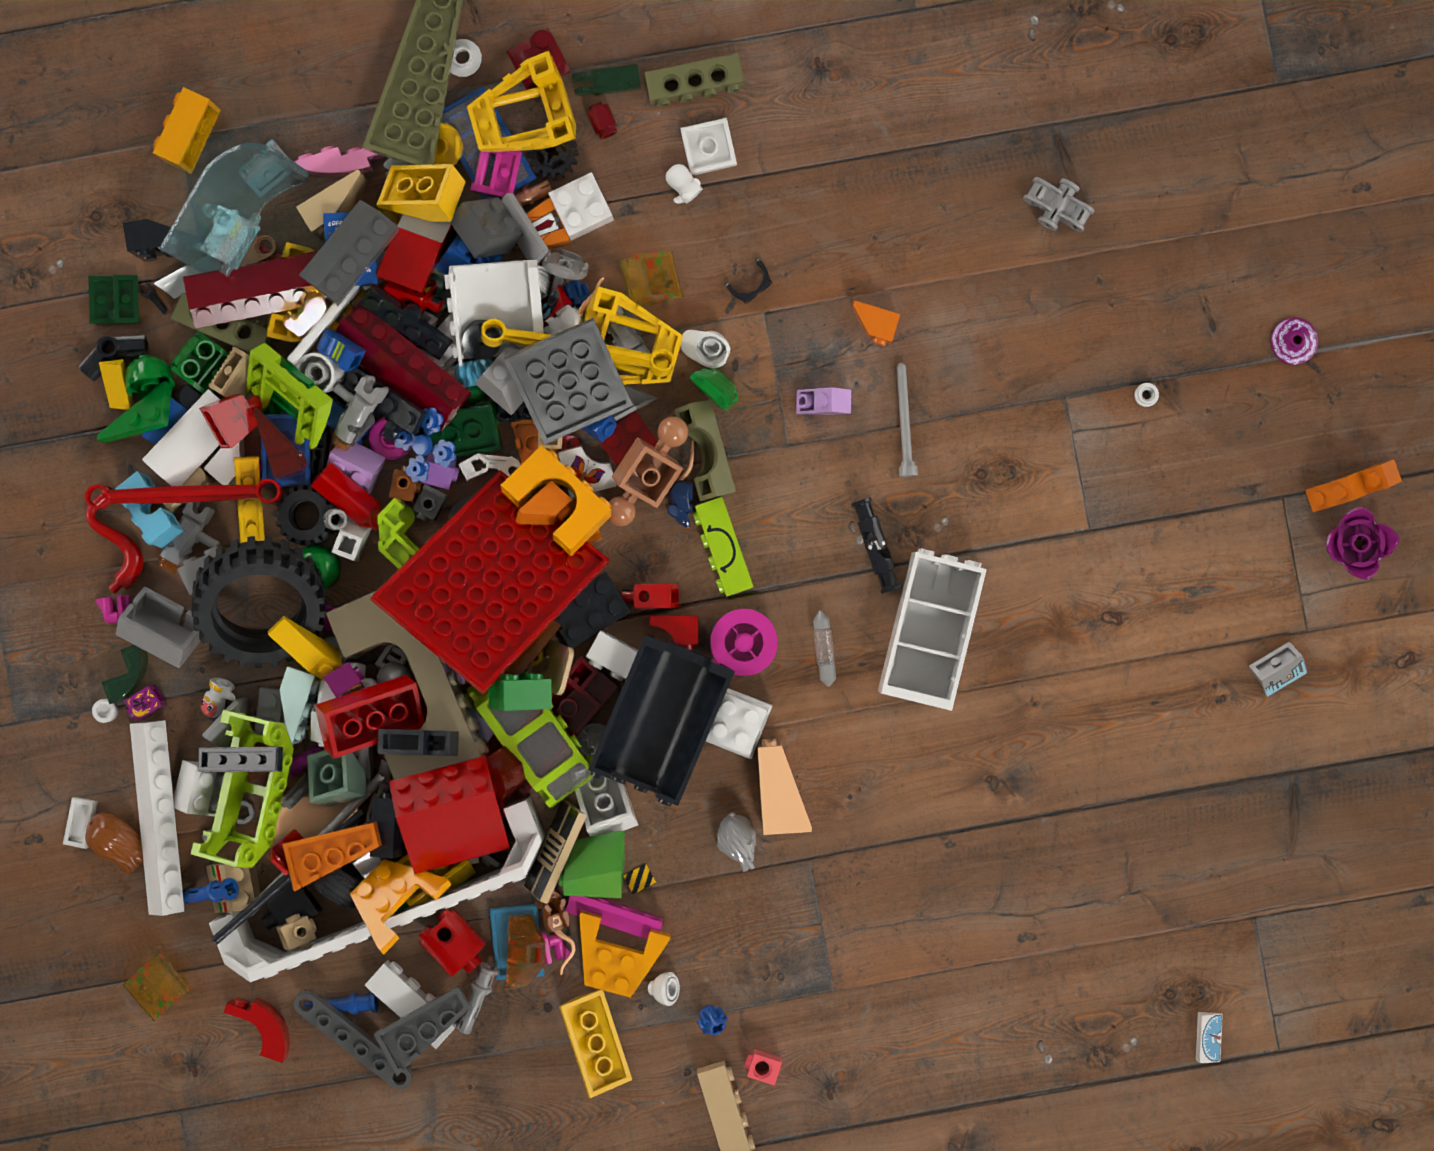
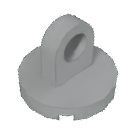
M549 249L541 260L543 268L555 275L551 291L557 285H561L563 288L567 279L579 280L585 278L588 273L589 264L583 263L584 259L580 255L564 249H557V252H552V249Z

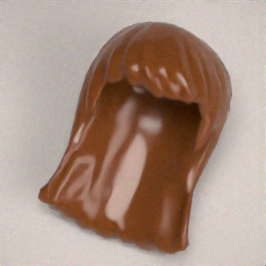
M102 812L90 819L85 834L87 846L100 858L115 863L120 871L128 874L134 872L136 867H139V864L143 862L141 834L112 813Z

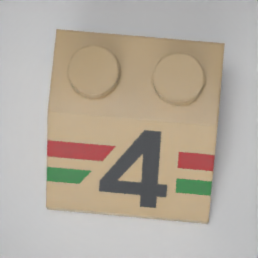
M223 863L206 866L209 883L215 880L222 882L224 879L233 878L239 886L238 895L235 899H223L220 902H213L215 913L244 910L261 894L255 865L252 868H236Z

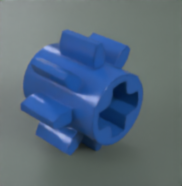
M580 280L571 281L563 286L565 293L572 302V308L574 306L580 308L587 297L591 295L587 284L581 285Z
M709 1005L700 1011L699 1017L701 1019H698L696 1022L705 1035L708 1033L718 1035L725 1029L726 1025L724 1022L728 1018L720 1006L715 1008L713 1005Z

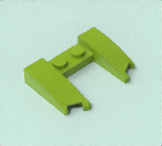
M266 343L252 349L249 356L245 393L247 395L253 393L259 397L262 408L258 411L263 413L268 407L273 391L278 392L299 410L295 443L301 445L304 443V439L310 440V449H314L317 447L326 427L333 399L316 385L307 389L302 382H299L289 374L285 368L280 366L282 356Z

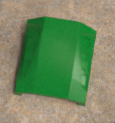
M198 331L173 358L169 369L202 395L208 389L214 394L215 390L210 388L209 384L212 383L211 380L217 375V371L222 367V363H225L227 355L230 354L202 332Z
M702 368L690 376L693 385L703 394L708 395L710 400L721 410L726 412L738 401L736 384L719 369Z

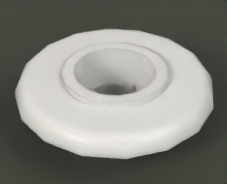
M467 39L456 40L450 71L452 74L459 77H467L479 69L482 54L474 42ZM460 52H467L470 56L469 60L464 64L456 61V56Z

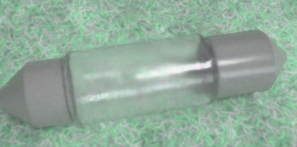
M818 611L813 619L816 662L820 681L829 687L836 680L833 634L830 627V619L823 611Z

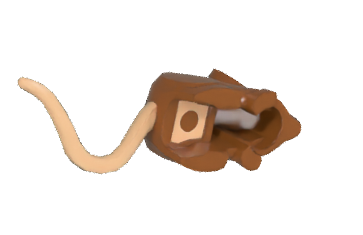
M553 890L547 904L540 902L538 899L536 900V908L542 909L541 920L545 930L554 932L571 945V953L560 968V975H562L564 967L575 953V944L570 937L561 932V929L569 926V915L567 911H564L565 899H561L559 893Z

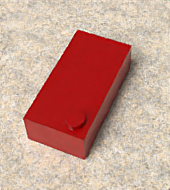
M407 675L314 705L324 749L333 758L378 744L379 729L419 730L425 723L417 683Z

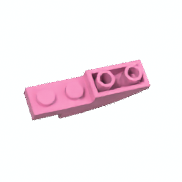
M328 146L321 149V153L315 155L308 153L299 156L298 160L293 162V165L298 171L310 175L346 177L357 169L362 174L373 172L371 162L385 158V156L365 150L364 148L360 149V147L349 149L346 151L347 154L343 155L339 147Z

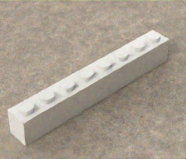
M164 720L130 724L148 912L149 915L160 916L184 912L166 722Z

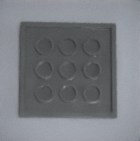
M594 318L504 357V361L544 444L633 406Z

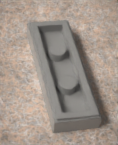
M507 193L501 202L523 233L517 244L527 260H537L539 263L549 249L514 194Z

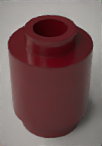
M597 102L589 107L590 111L586 115L595 134L599 135L600 140L607 139L618 132L616 129L617 123L608 104Z

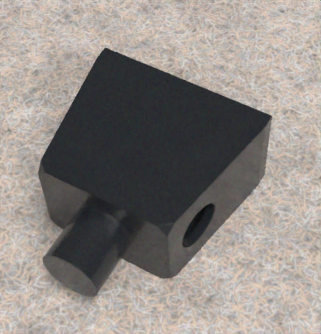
M290 882L265 903L270 912L262 917L261 921L270 930L277 924L287 923L286 918L298 913L300 917L308 916V919H311L320 914L323 908L307 886L294 891L292 882Z

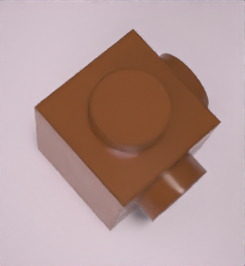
M401 466V470L394 469L389 497L416 503L417 494H421L423 483L420 480L413 482L412 478L406 474V466Z

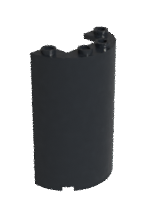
M645 634L588 770L591 771L590 775L595 778L604 780V777H607L621 784L629 782L634 784V788L640 792L647 793L648 790L654 792L658 802L671 807L674 804L678 806L735 671L722 663L720 665L717 664L714 659L663 638L658 640L653 635Z

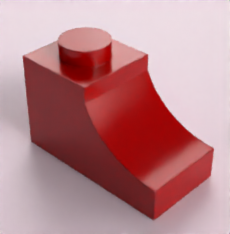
M698 615L650 616V626H657L669 632L674 639V643L689 649H694V644H698Z

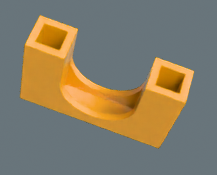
M541 445L501 484V490L519 508L538 489L546 486L550 481L570 490L576 498V508L573 514L553 533V538L558 545L572 556L611 517V504L604 497H597L593 493L594 489L585 480L581 482L575 476L576 472L568 464L564 466L560 463L558 455L552 449L546 450Z

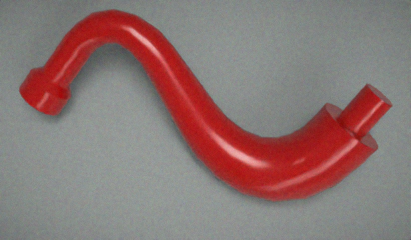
M102 489L101 494L92 501L93 504L99 506L106 501L107 495L105 490ZM88 506L85 517L89 526L95 532L117 545L124 555V563L121 569L114 575L116 581L109 586V589L114 594L122 587L128 590L139 578L143 570L144 558L142 551L129 536L101 523L96 518V511L98 509Z

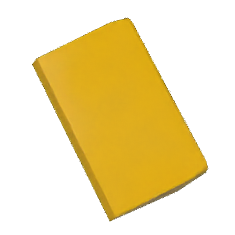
M124 360L99 362L110 408L130 409L134 405L133 397L128 395L125 388L126 368Z

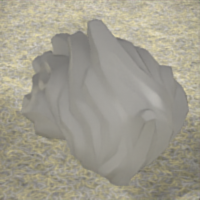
M731 812L723 818L719 825L716 846L731 859L739 862L743 872L748 871V869L752 870L755 868L752 863L754 861L756 845L755 829L746 817L738 814L735 815L734 812Z

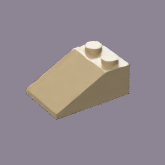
M357 169L296 206L310 231L320 240L322 238L325 239L323 213L351 212L369 182Z

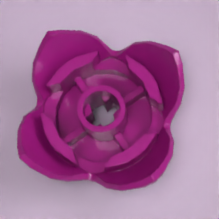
M1358 506L1348 511L1341 518L1339 525L1329 533L1326 541V550L1331 559L1342 564L1351 575L1368 580L1378 572L1380 560L1390 556L1395 551L1400 538L1391 527L1375 522L1374 515L1370 510ZM1357 537L1358 540L1363 542V545L1359 546V550L1354 545Z

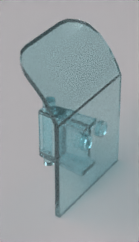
M244 143L224 151L205 167L159 249L201 273L220 270L221 273L229 276L232 269H238L259 232L260 227L257 225L262 218L259 215L264 206L281 192L306 182L309 173L277 149L264 144Z

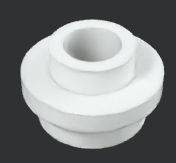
M1143 383L1136 388L1134 396L1139 405L1149 407L1157 402L1159 392L1155 385ZM1144 391L1150 393L1149 399L1143 398L1142 393Z

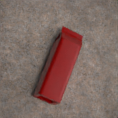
M330 462L319 473L311 487L339 510L344 511L357 525L372 528L376 531L379 526L378 514L382 511L380 502Z

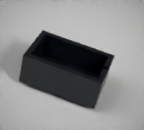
M606 571L595 577L555 619L562 627L555 634L561 644L574 648L631 613Z

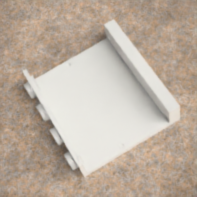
M537 260L449 266V275H445V287L451 291V298H447L448 312H453L454 321H450L451 336L456 335V344H453V356L458 358L459 366H463V359L474 358L465 351L462 342L465 328L473 321L498 319L509 329L544 333ZM479 337V338H478V341H479V342H483V341H482V338ZM503 342L499 351L493 357H498L509 343ZM517 345L520 349H523V348L526 347V346Z

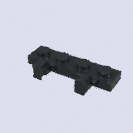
M359 366L358 369L347 371L342 385L355 395V388L360 379L367 375H374ZM375 377L373 390L388 387L389 389L382 403H378L375 408L386 416L384 419L387 423L384 425L385 430L381 436L387 440L396 439L399 432H403L404 429L410 434H417L427 413Z

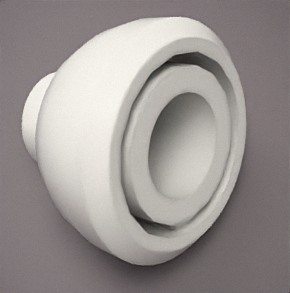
M673 972L660 974L654 981H650L648 985L649 994L653 995L663 1005H673L679 996V980Z

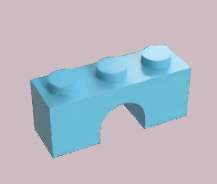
M136 471L115 489L156 486L150 476ZM122 504L125 508L129 509L132 514L130 516L131 520L136 526L140 527L143 532L141 534L142 538L149 545L163 548L184 531L174 514L160 507L151 514V504Z

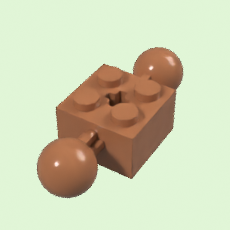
M668 417L659 424V441L655 447L639 437L636 438L611 476L619 487L626 490L622 496L614 497L609 501L611 504V517L608 521L611 524L619 527L630 524L635 518L636 508L634 503L638 498L658 508L683 467L667 453L671 447L682 445L688 437V427L681 418Z

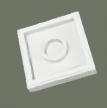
M727 118L680 128L692 176L737 166Z

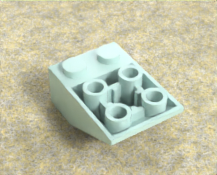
M299 665L287 667L280 687L285 726L292 745L302 742V739H306L310 726L307 724L311 711H316L314 705L317 704L315 700L321 680Z

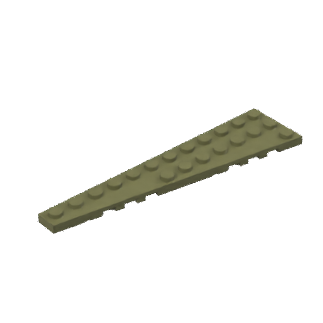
M416 0L364 141L363 148L365 150L409 165H434L463 0Z

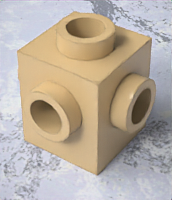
M299 913L286 918L287 923L276 927L285 950H291L296 947L298 951L311 946L310 941L316 939L314 933L317 932V928L313 919H308V916L300 917ZM298 928L300 929L299 935H297Z

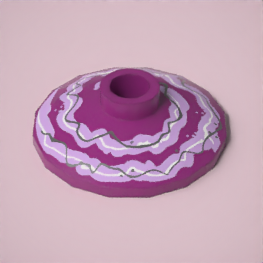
M1296 317L1285 319L1277 324L1272 331L1270 340L1275 356L1282 362L1291 365L1302 364L1311 359L1317 351L1319 342L1317 332L1312 324L1305 319ZM1294 336L1300 338L1299 344L1293 342Z

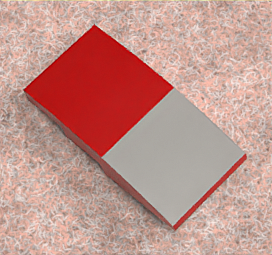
M403 214L398 223L399 232L389 243L376 276L423 294L431 273H434L441 253H444L453 226L450 222H430Z

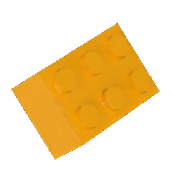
M183 87L181 92H178L174 98V108L171 114H168L163 122L164 129L161 136H158L154 141L153 154L165 163L192 174L221 110L210 99Z

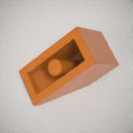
M854 300L852 310L867 338L872 339V343L885 347L886 343L891 344L900 314Z
M550 481L518 510L516 522L518 524L553 525L559 519L562 521L569 515L572 498L554 482Z

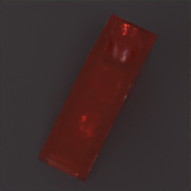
M259 408L253 409L274 479L281 480L306 472L304 466L308 465L304 451L300 452L295 444Z
M506 746L486 758L499 806L516 795L525 780L522 762Z

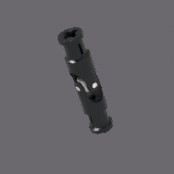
M869 497L851 503V505L855 507L859 519L858 526L868 551L874 574L878 575L882 587L880 590L881 594L901 588V585L897 583L893 571L895 566L878 516L874 514L871 505L872 499ZM872 534L876 537V541H872Z

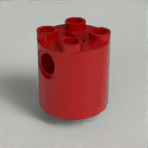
M445 909L436 918L439 922L433 928L428 925L418 935L421 938L418 943L450 977L454 976L462 968L469 974L483 961L477 953L486 945V942L455 909L451 911ZM443 927L451 931L450 938L445 941L437 937L439 929Z

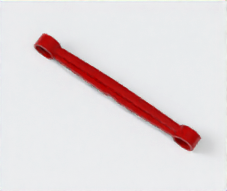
M272 479L261 480L257 485H187L110 490L102 485H92L85 492V501L91 508L98 510L106 509L111 504L195 503L257 498L264 503L273 504L280 500L282 487ZM267 483H273L277 488V495L272 500H266L261 496V489ZM98 488L104 489L107 495L106 501L102 505L96 506L91 500V495Z

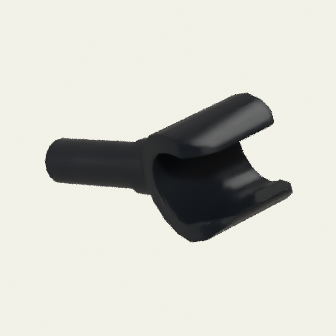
M145 283L149 287V292L146 294L138 288L139 294L148 300L150 299L163 314L168 311L158 300L156 289L152 285Z

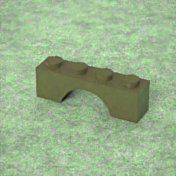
M711 400L690 403L675 409L676 416L686 423L688 435L696 442L701 453V469L694 478L700 502L736 492Z

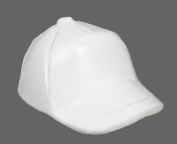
M687 330L682 334L681 350L691 359L709 368H718L726 363L730 354V345L722 334L710 330L706 332Z

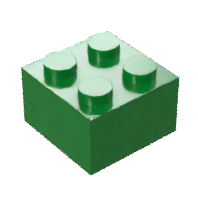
M521 673L520 678L519 675L502 674L489 688V709L501 711L552 709L551 679H545L543 674Z

